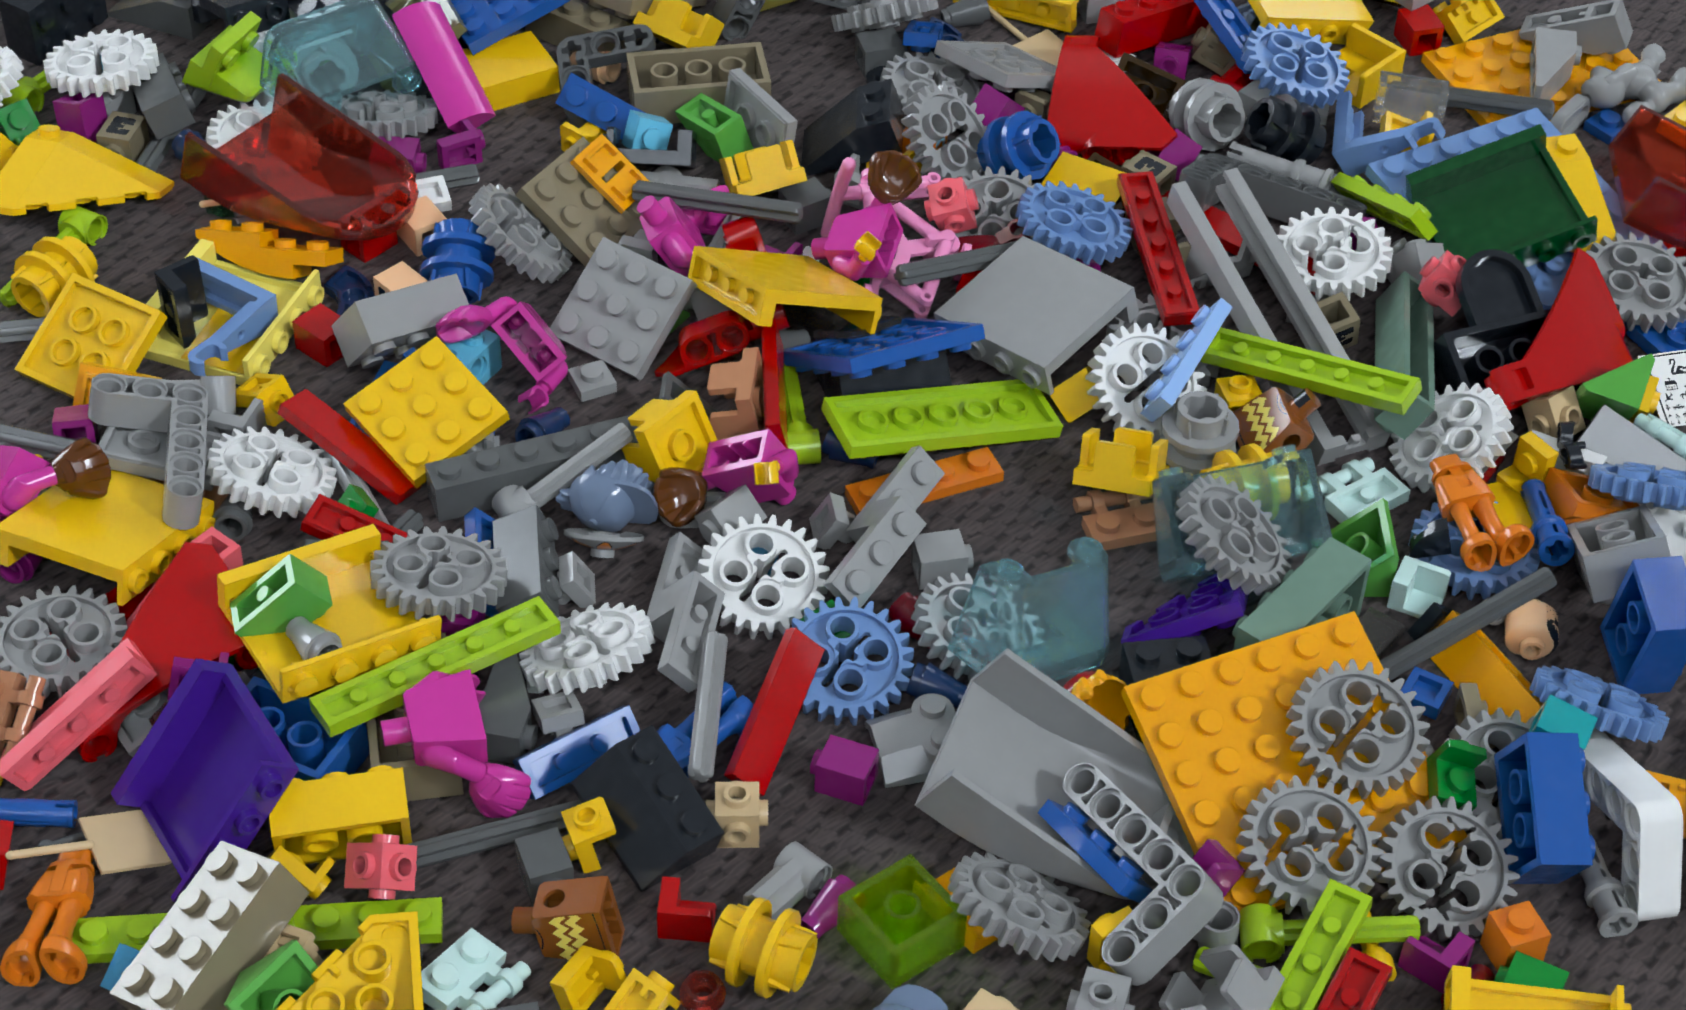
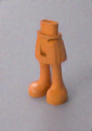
M1457 454L1437 457L1430 462L1429 467L1433 472L1431 481L1435 487L1442 518H1447L1448 522L1455 521L1464 540L1460 547V557L1469 569L1478 572L1488 571L1493 567L1496 558L1502 567L1510 566L1523 558L1531 550L1535 541L1532 531L1522 524H1512L1506 528L1504 527L1493 506L1495 495L1468 462L1461 461ZM1474 517H1477L1485 532H1479L1473 520Z
M90 850L59 853L57 861L52 862L48 866L47 870L29 892L26 900L28 908L33 913L20 937L3 954L0 965L2 977L13 986H35L40 980L43 967L50 977L62 984L71 985L83 980L88 968V960L84 952L73 943L72 939L78 919L87 915L93 901L95 869L92 864L94 857ZM54 922L50 932L43 940L45 931L49 923Z

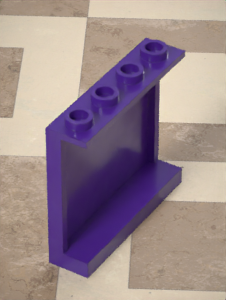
M196 658L111 791V795L117 805L141 808L182 879L171 896L172 901L176 902L180 893L186 889L205 863L208 855L214 851L220 841L243 849L248 848L299 768L234 666L229 663Z

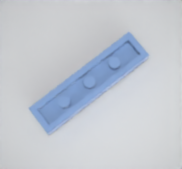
M1220 298L1210 308L1203 305L1191 320L1194 328L1187 330L1175 346L1179 349L1177 355L1174 353L1162 366L1160 372L1164 374L1163 378L1157 379L1146 392L1145 397L1148 399V402L1140 414L1153 423L1173 406L1233 307L1224 299Z

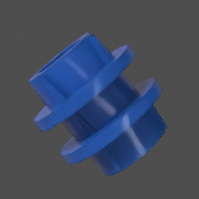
M1020 111L1013 113L1011 116L996 118L988 124L984 136L978 143L976 154L984 171L986 167H990L993 174H998L1001 166H1004L1005 175H1011L1015 169H1018L1019 179L1031 175L1032 180L1042 179L1049 172L1053 161L1057 159L1061 143L1054 126L1049 121L1043 119L1042 115L1037 116L1029 111Z
M463 218L444 219L439 223H435L433 234L425 237L422 242L421 250L427 259L420 265L419 274L430 281L457 273L468 303L472 304L477 302V300L480 301L482 289L489 287L494 281L493 269L488 264L492 263L495 259L496 249L484 243L486 237L476 232L480 226L474 224L471 220Z

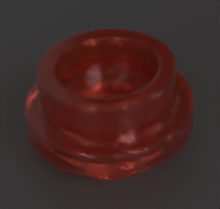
M709 970L692 972L680 987V1001L686 1010H719L726 999L724 983L714 972ZM699 992H707L710 995L697 996L696 994Z

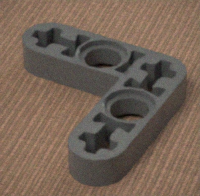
M635 24L570 36L563 39L558 44L556 51L561 91L570 73L581 76L593 84L591 68L626 62V53L655 50L656 42L652 30L646 25ZM638 38H643L642 45H636ZM625 40V49H622L620 41ZM611 42L615 44L614 49L609 53L597 51L602 43ZM577 50L575 55L578 65H572L569 58L570 51ZM563 108L570 124L581 127L588 122Z

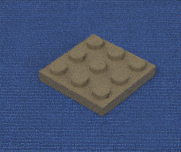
M582 137L521 187L516 196L586 267L603 237L618 244L623 235L634 237L638 230L643 229L639 219L640 213L637 211L639 202L635 201L620 214L570 164L590 144ZM612 168L602 179L607 183L618 172Z

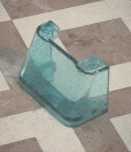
M343 0L277 23L267 32L264 39L260 86L312 129L337 119L341 112L343 96L390 78H392V87L398 93L406 94L421 88L422 75L405 41L378 0Z
M1295 444L1286 445L1271 450L1273 457L1262 462L1192 475V472L1183 473L1182 466L1159 471V477L1152 481L1158 567L1162 583L1217 573L1214 568L1210 571L1205 569L1206 560L1204 558L1194 557L1197 549L1195 546L1185 543L1189 534L1179 529L1178 526L1184 521L1175 514L1180 509L1176 504V501L1181 498L1180 493L1199 476L1203 479L1208 474L1214 479L1222 476L1227 485L1235 481L1238 491L1243 492L1245 489H1248L1250 499L1253 502L1259 499L1261 501L1260 509L1263 512H1271L1273 514L1269 519L1271 523L1281 526L1282 529L1277 534L1288 541L1283 548L1291 553L1290 558L1306 555L1313 547L1318 549L1329 537H1332L1311 448L1297 451Z
M1087 536L1070 541L1066 551L1068 557L1072 560L1071 565L1034 576L1029 575L1024 571L1020 563L1012 559L1005 558L1000 561L980 565L947 649L977 673L1006 648L1053 681L1100 667L1104 664L1110 649L1109 560L1103 545L1098 540Z

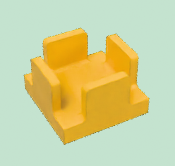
M653 0L647 14L638 11L633 21V24L648 26L652 30L654 37L676 48L715 46L724 28V23L707 13L703 16L691 11L692 6L682 0Z
M792 139L779 142V145L762 146L734 154L733 159L731 156L719 159L725 185L728 187L729 193L755 196L808 181L804 167L799 165Z
M686 390L673 400L652 399L628 417L630 425L638 427L633 431L638 443L629 442L621 449L628 463H633L637 467L643 468L642 473H648V480L655 482L659 478L660 471L668 467L687 468L702 472L709 442L718 440L697 391Z
M1092 427L1083 433L1079 465L1074 468L1072 484L1150 497L1168 481L1170 466L1166 465L1168 440L1159 439L1153 444V432L1126 427L1115 429L1113 442L1099 441V428Z

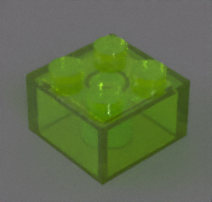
M909 854L838 896L837 930L893 990L964 947L967 915L957 912L960 904L952 902L950 900L951 895L912 854Z

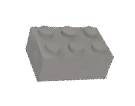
M456 273L355 301L331 327L347 367L361 364L362 368L365 369L382 363L384 361L383 357L395 354L396 358L400 359L412 347L417 349V347L423 346L437 336L435 326L441 318L453 309L469 305Z
M1646 505L1567 524L1568 535L1572 538L1575 545L1573 556L1578 573L1594 603L1601 602L1605 605L1612 603L1633 559L1671 557L1666 535Z

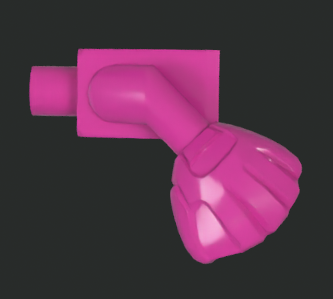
M720 185L710 189L713 191L729 193V189L726 185ZM646 196L637 205V211L640 213L639 219L651 246L671 270L687 278L694 246L706 247L701 233L715 235L727 214L680 208L669 196L659 201L654 196Z
M505 296L486 307L477 305L460 306L448 312L436 323L437 337L445 343H456L470 339L491 326L537 381L535 386L518 396L519 403L526 399L530 401L532 408L528 414H533L548 404V395L556 389L568 373V365L565 362L567 355L564 345L528 303L522 301L517 303L513 298Z
M470 669L455 674L432 671L411 689L403 693L404 717L380 721L384 746L411 742L415 764L448 772L469 781V795L475 807L483 816L488 818L511 817L518 810H522L531 794V778L524 772L508 766L485 763L488 762L487 738L479 704L485 697L486 692L476 690L480 684L478 676L471 674Z

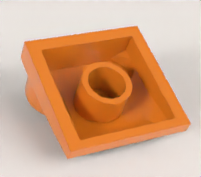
M1550 467L1544 480L1555 514L1560 516L1566 525L1640 506L1638 503L1615 499L1611 493L1592 489L1591 486H1588L1589 475Z

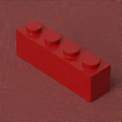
M1125 0L1100 9L1094 36H1100L1101 40H1098L1099 48L1114 58L1122 57L1124 52L1131 54L1156 46L1161 41L1169 42L1194 34L1201 26L1206 28L1208 21L1202 16L1194 0Z

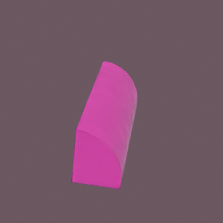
M433 1L418 2L406 6L391 15L449 129L458 134L462 132L461 120L468 118L476 129L496 116L439 3Z

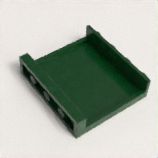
M1541 124L1405 175L1407 199L1411 204L1419 202L1427 208L1432 215L1429 220L1438 230L1430 239L1431 242L1443 243L1444 252L1448 250L1454 256L1460 255L1468 260L1472 255L1483 250H1501L1516 257L1525 267H1529L1539 262H1549L1560 254L1579 247L1583 249L1590 243L1597 241L1598 219L1595 215L1588 218L1546 148V133Z

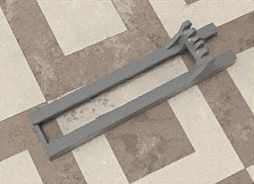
M1238 168L1225 170L1223 177L1226 183L1217 185L1215 188V192L1243 238L1238 255L1232 257L1228 256L1186 181L1172 184L1166 203L1191 245L1185 267L1192 288L1194 285L1197 289L1204 288L1206 283L1210 286L1214 285L1220 298L1233 307L1229 314L1240 332L1277 341L1241 276H1249L1254 263L1257 262L1305 347L1308 350L1350 360ZM1268 380L1271 388L1279 387L1292 397H1295L1304 390ZM1336 398L1356 433L1350 436L1348 442H1346L1342 435L1335 437L1331 435L1317 409L1307 417L1314 433V439L1306 449L1317 466L1333 462L1338 457L1359 451H1371L1385 447L1391 433L1381 429L1374 420L1373 407Z

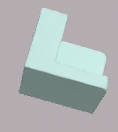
M1405 555L1392 581L1387 608L1420 618L1434 602L1442 605L1446 597L1451 571Z

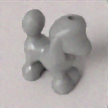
M1649 44L1641 52V59L1638 63H1625L1620 65L1615 71L1603 66H1596L1591 69L1590 79L1586 80L1582 85L1581 94L1590 98L1592 107L1601 110L1611 109L1628 99L1640 100L1628 105L1622 113V120L1626 125L1639 127L1646 124L1653 114H1660L1669 105L1681 104L1686 100V67L1679 68L1670 78L1669 82L1658 81L1657 76L1661 72L1659 66L1660 63L1666 60V53L1658 44Z

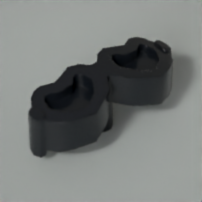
M1559 422L1556 435L1557 448H1559V455L1564 467L1569 470L1586 469L1587 464L1584 463L1581 449L1586 448L1585 441L1573 442L1575 422Z

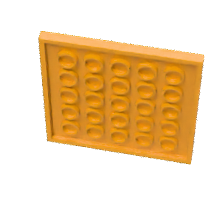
M1355 611L1123 687L1121 691L1122 698L1194 855L1207 839L1217 840L1247 870L1251 862H1242L1237 859L1242 849L1246 847L1237 844L1236 838L1241 831H1245L1238 824L1243 815H1249L1246 808L1251 800L1258 801L1257 796L1264 787L1272 792L1271 788L1278 779L1288 788V783L1292 777L1297 775L1302 785L1306 786L1315 767L1312 764L1303 767L1298 765L1305 754L1303 751L1296 752L1290 750V746L1298 737L1286 734V729L1291 722H1294L1286 717L1288 710L1294 705L1291 699L1297 690H1301L1300 686L1306 677L1313 679L1312 676L1319 667L1328 673V669L1334 661H1337L1344 671L1350 659L1355 660L1358 670H1363L1368 661L1373 664L1374 674L1379 675L1384 670ZM1378 694L1372 702V707L1359 724L1349 731L1337 747L1332 744L1326 754L1333 755L1337 766L1344 756L1343 752L1361 729L1368 725L1379 710L1384 713L1390 705L1389 703H1383L1381 696ZM1347 695V698L1352 703L1362 705L1358 698L1353 695ZM1320 723L1324 731L1335 734L1334 729L1330 725ZM1381 723L1382 728L1386 732L1395 735V731L1391 726ZM1425 751L1422 752L1426 756L1425 760L1419 768L1415 767L1417 772L1410 781L1404 779L1405 782L1399 790L1395 791L1389 786L1385 795L1379 797L1372 787L1367 798L1362 799L1358 788H1353L1347 801L1352 805L1363 800L1365 804L1359 812L1361 817L1374 815L1376 818L1368 828L1369 831L1381 832L1382 837H1389L1383 828L1391 821L1396 822L1394 816L1402 809L1409 812V806L1417 800L1425 806V802L1429 800L1428 756ZM1354 752L1359 761L1369 763L1365 755ZM1324 775L1317 779L1318 787L1324 788L1328 778ZM1336 783L1334 793L1339 795L1342 792V784ZM1317 817L1323 827L1334 829L1328 819ZM1274 822L1276 828L1282 834L1273 847L1268 849L1267 860L1264 863L1265 866H1268L1271 860L1274 861L1279 853H1289L1288 851H1281V846L1292 833L1289 827L1281 822ZM1351 827L1348 833L1345 832L1340 840L1335 841L1331 839L1332 842L1339 843L1337 850L1328 859L1330 865L1335 870L1345 872L1343 865L1337 859L1346 847L1351 844L1350 842L1353 838L1351 835L1355 831L1353 827ZM1455 829L1441 841H1438L1429 832H1425V837L1429 845L1439 849L1450 840L1455 841L1453 847L1456 848L1467 837L1464 829L1461 831ZM1285 864L1287 871L1291 875L1302 877L1300 870L1296 866ZM1381 867L1382 869L1379 874L1385 871L1384 867ZM1242 874L1225 895L1224 900L1232 903L1240 911L1250 904H1268L1272 892L1266 889L1256 893L1254 890L1260 882L1259 878H1245ZM1280 899L1272 906L1277 910L1285 908L1286 901Z

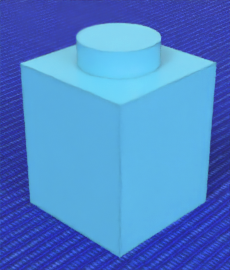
M630 109L622 144L628 149L667 150L673 124L664 117Z

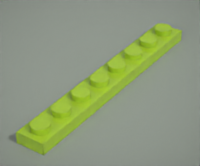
M442 897L301 905L288 924L312 932L315 935L313 942L319 947V950L349 948L361 936L358 933L357 927L369 915L417 911L421 944L443 943ZM167 913L79 918L74 928L72 940L84 952L88 964L108 963L112 961L119 943L141 950L148 941L150 934L159 926Z

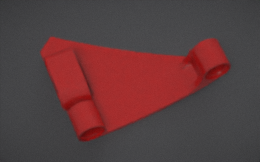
M1066 35L1058 59L1047 119L1054 126L1058 134L1060 146H1069L1078 155L1081 154L1084 159H1088L1096 152L1116 165H1123L1126 160H1131L1141 150L1146 152L1163 151L1178 137L1175 130L1143 92L1098 48V40H1101L1100 36Z
M741 217L722 225L725 234L723 238L727 249L767 252L755 218ZM776 304L773 319H776L778 329L781 331L789 328L790 325L784 304ZM733 310L723 311L691 323L680 331L678 336L679 345L654 373L656 377H663V374L669 371L676 377L737 354L743 348H746L748 343L762 338L761 326L754 324Z
M1580 247L1575 249L1559 293L1523 359L1489 371L1490 376L1484 380L1486 388L1490 387L1495 395L1499 394L1509 411L1550 392L1573 385H1582L1584 382L1633 361L1623 339L1625 336L1624 322L1598 265Z
M185 542L128 627L120 643L127 637L132 640L157 675L76 748L84 761L93 763L97 761L96 757L104 754L107 757L111 755L117 747L118 731L124 719L137 707L169 688L174 656L219 662L220 653L226 652L229 653V657L233 656L243 669L258 668L257 663L240 637L234 633V628L218 605L217 574L229 569L213 545Z

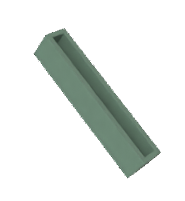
M1405 271L1376 299L1375 367L1421 379L1422 391L1404 416L1374 408V420L1379 427L1388 433H1395L1403 440L1435 410L1433 306L1425 301L1418 290L1420 281Z

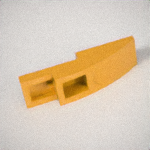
M217 219L210 220V226L195 229L196 237L199 240L202 238L213 241L216 253L243 268L273 277L297 279L310 275L312 272L311 266L327 267L344 262L342 247H329V241L310 240L306 241V245H297L295 238H279L278 229L264 228V222L249 221L242 222L241 226H232V220Z

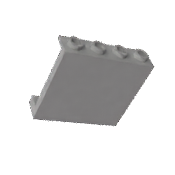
M1022 236L935 311L934 316L935 320L983 324L985 339L971 342L972 348L963 352L969 354L975 360H981L995 367L1003 374H1009L1023 381L1030 388H1037L1052 395L1054 389L1051 374L1114 317L1130 324L1139 316V310L1133 286Z

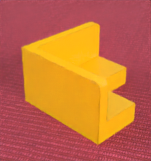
M1356 23L1348 27L1345 47L1339 50L1341 55L1338 59L1347 61L1345 69L1350 71L1347 77L1350 80L1344 92L1350 90L1353 95L1352 105L1360 109L1387 91L1393 79L1401 80L1406 50Z

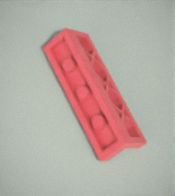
M127 637L32 723L29 734L3 756L4 748L0 758V776L24 792L33 788L89 735L150 682L157 673L136 644Z

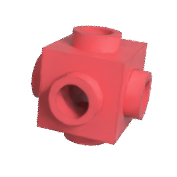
M962 177L945 178L938 183L927 185L929 200L924 201L926 215L929 222L935 221L939 231L949 229L954 233H959L977 228L974 211L979 209L977 196L974 188H967Z
M1446 250L1439 259L1435 256L1431 257L1420 270L1419 274L1423 277L1418 290L1426 302L1434 307L1439 306L1453 317L1462 307L1456 292V278L1459 270L1467 260L1460 255L1454 256Z
M372 834V843H347L344 888L368 890L369 899L395 900L396 891H415L418 846L399 844V835Z

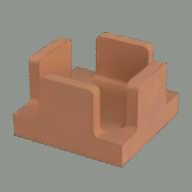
M759 347L743 348L742 359L738 362L712 364L707 384L709 395L724 394L727 399L735 398L737 410L712 412L710 414L709 421L717 440L765 430L763 364Z

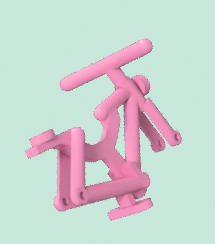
M846 157L841 163L827 205L820 232L821 237H828L834 219L840 215L844 201H862L864 209L871 204L875 197L870 190V186H868L869 168L861 172L858 185L849 186L856 167V161L851 157ZM930 172L928 175L921 176L922 183L902 201L929 200L927 185L938 183L941 180L940 175L936 172ZM898 202L892 205L898 219L924 238L907 240L905 235L902 234L888 277L870 278V284L864 283L863 287L877 295L880 288H882L914 312L913 314L916 318L926 319L941 279L924 282L922 288L916 284L900 286L898 280L894 278L896 267L899 264L908 263L911 257L922 256L923 259L957 253L960 241L952 230L945 229L939 231L904 204ZM964 243L961 252L972 250V244ZM962 274L953 276V280L960 281Z

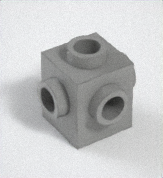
M1087 966L1080 991L1071 989L1066 1010H1135V1005L1128 1004L1132 977Z

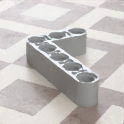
M102 373L94 376L91 380L87 413L88 418L92 422L104 426L167 432L162 518L166 525L174 529L188 530L196 527L200 521L205 482L208 391L203 386L192 382L113 373Z
M1081 762L1075 764L1065 774L1063 779L1064 791L1158 885L1106 937L1101 948L1102 958L1105 963L1117 974L1132 977L1131 985L1139 986L1150 981L1218 913L1224 900L1223 892L1201 866L1095 765L1089 762Z

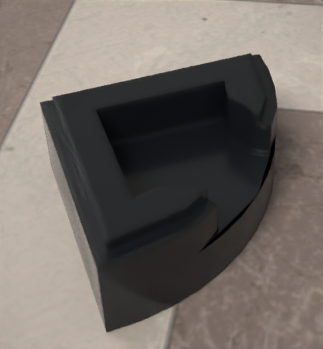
M1447 518L1428 523V529L1422 531L1419 535H1413L1410 539L1409 550L1410 557L1412 558L1451 554Z
M1434 602L1407 631L1414 640H1417L1434 630L1448 616L1452 609Z

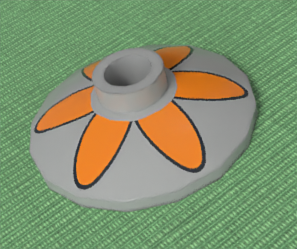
M591 528L564 529L566 537L578 544L591 548L590 556L614 558L616 549L626 548L644 541V535L625 531L620 534L608 531H595Z

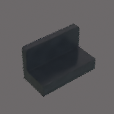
M194 255L154 272L161 309L168 317L164 323L165 329L184 349L189 347L196 338L194 322L208 315L199 260Z

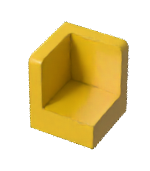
M1090 366L1085 367L1053 388L1054 393L1050 395L1068 423L1073 422L1093 409L1092 406L1099 400L1098 396L1087 394V391L1095 385V383L1085 379V376L1094 370Z

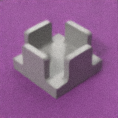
M1236 944L1219 946L1203 950L1199 958L1215 978L1206 980L1200 991L1185 972L1174 973L1159 1001V1007L1162 1010H1270L1285 978L1275 966L1256 968Z

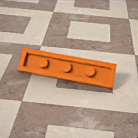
M988 447L937 460L935 463L945 474L922 503L1001 482L1004 480V471ZM891 473L845 485V496L856 515L859 514Z

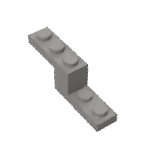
M920 445L911 447L845 530L856 544L823 584L835 597L841 598L844 606H849L853 597H857L858 608H861L927 524L916 513V510L945 472Z
M678 532L669 538L646 616L650 619L654 636L665 643L657 670L690 693L698 686L703 638L707 636L709 631H715L725 593L697 571L699 559H704L702 557L703 549L683 533Z

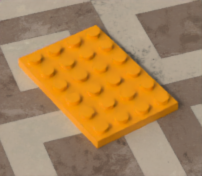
M1520 29L1422 53L1421 62L1444 86L1530 97V51L1532 41L1521 39L1519 36ZM1628 48L1616 54L1602 53L1592 55L1582 52L1579 66L1573 65L1570 79L1550 99L1555 104L1554 114L1574 95L1581 94L1582 85L1586 80L1590 79L1591 69L1596 66H1603L1615 71L1620 65L1638 63L1639 59ZM1628 99V100H1626V101L1621 102L1620 104L1627 103V102H1631V101H1635V100ZM1591 106L1589 112L1596 111V110H1600V109ZM1465 109L1480 126L1511 116Z

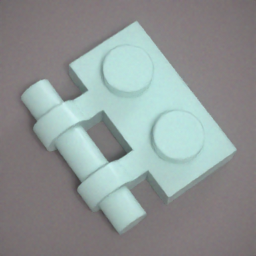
M1640 413L1635 418L1633 423L1635 426L1666 447L1674 449L1673 452L1686 460L1685 433L1650 413L1647 416Z
M1366 457L1360 461L1353 459L1343 464L1341 470L1333 474L1327 472L1318 476L1315 479V483L1306 487V494L1311 500L1324 496L1323 508L1341 524L1382 498L1388 501L1389 510L1408 502L1410 489L1385 467L1372 473L1375 469L1374 462L1371 458Z
M471 928L421 971L423 1002L434 1010H454L456 1007L461 1010L497 1008V1005L505 998H513L522 990L523 981L531 975V969L523 961H518L511 968L506 967L502 969L501 966L505 963L507 953ZM483 983L489 986L485 992H475Z

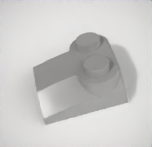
M934 693L924 694L916 698L909 709L865 721L864 725L869 730L873 746L879 749V764L885 788L926 781L956 713L953 704L948 698Z

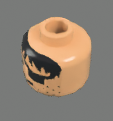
M1532 599L1506 614L1504 620L1505 645L1510 652L1521 655L1528 660H1536L1541 657H1547L1555 651L1559 644L1558 615L1553 607L1540 600Z

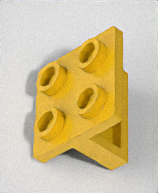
M1449 0L1450 5H1447L1446 1L1432 9L1445 26L1446 32L1455 45L1466 42L1505 17L1495 0Z

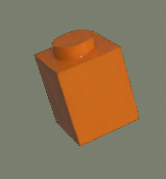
M1528 900L1490 911L1480 945L1498 972L1500 965L1510 967L1516 951L1544 961L1552 935Z

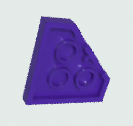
M1217 574L1209 576L1197 584L1198 588L1191 592V597L1186 599L1184 594H1181L1156 608L1157 613L1148 619L1149 623L1144 625L1142 620H1137L1125 627L1121 643L1199 636L1202 633L1201 630L1217 626V629L1231 627L1238 622L1240 617L1244 616L1249 594L1246 595L1241 586L1233 590L1227 578L1220 582L1218 581Z

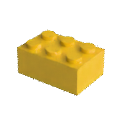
M381 765L372 767L365 773L348 775L346 772H331L325 774L322 779L308 781L293 778L269 814L274 850L281 845L287 851L300 856L305 864L322 862L328 856L333 860L346 859L347 843H372V834L399 835V844L406 845L412 843L403 767L393 768Z

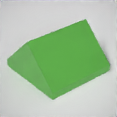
M1650 353L1582 383L1576 391L1582 416L1592 420L1598 410L1605 404L1629 421L1640 408L1655 362L1653 354Z
M1382 498L1319 536L1320 546L1329 537H1332L1372 559L1364 597H1389L1392 581L1396 575L1399 562L1388 501Z
M291 940L241 971L224 1006L227 1010H276L289 996L297 1000L315 982L311 974L318 966L297 940Z

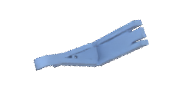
M1349 90L1343 92L1340 100L1336 102L1332 155L1344 174L1355 176L1365 172L1369 163L1393 156L1409 146L1412 150H1415L1418 147L1417 141L1424 136L1434 133L1437 139L1442 140L1446 132L1439 119L1431 117L1407 127L1363 136L1365 115L1362 110L1354 113L1352 108L1353 95Z
M197 258L199 260L206 302L234 315L211 337L192 349L188 354L190 371L197 376H206L205 360L217 357L221 361H229L228 352L263 335L277 317L278 308L276 294Z

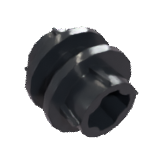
M1281 94L1276 97L1270 95L1269 98H1262L1256 102L1248 113L1244 125L1245 135L1251 140V148L1292 162L1296 159L1306 160L1307 165L1314 162L1325 147L1327 136L1325 127L1320 124L1321 120L1318 110L1307 103L1300 104L1298 99L1289 94Z

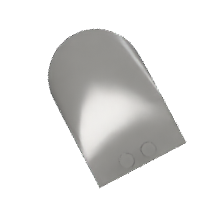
M1008 648L971 678L915 803L916 807L977 847L1013 864L1025 865L1038 873L1116 898L1131 900L1119 895L1038 814V811L1048 799L1063 806H1066L1068 802L1077 806L1064 791L1063 779L1067 771L1075 764L1089 762L1095 765L1191 858H1193L1194 854L1144 744ZM1091 819L1087 821L1086 824L1093 831L1095 828L1102 831ZM1118 845L1114 848L1113 851L1120 857L1126 856L1131 859ZM1144 872L1141 878L1154 890L1158 885Z

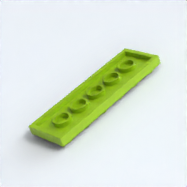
M1019 379L824 397L821 408L849 459L899 455L907 453L911 447L919 445L925 451H936L1060 437L1063 424L1041 390L1030 388Z

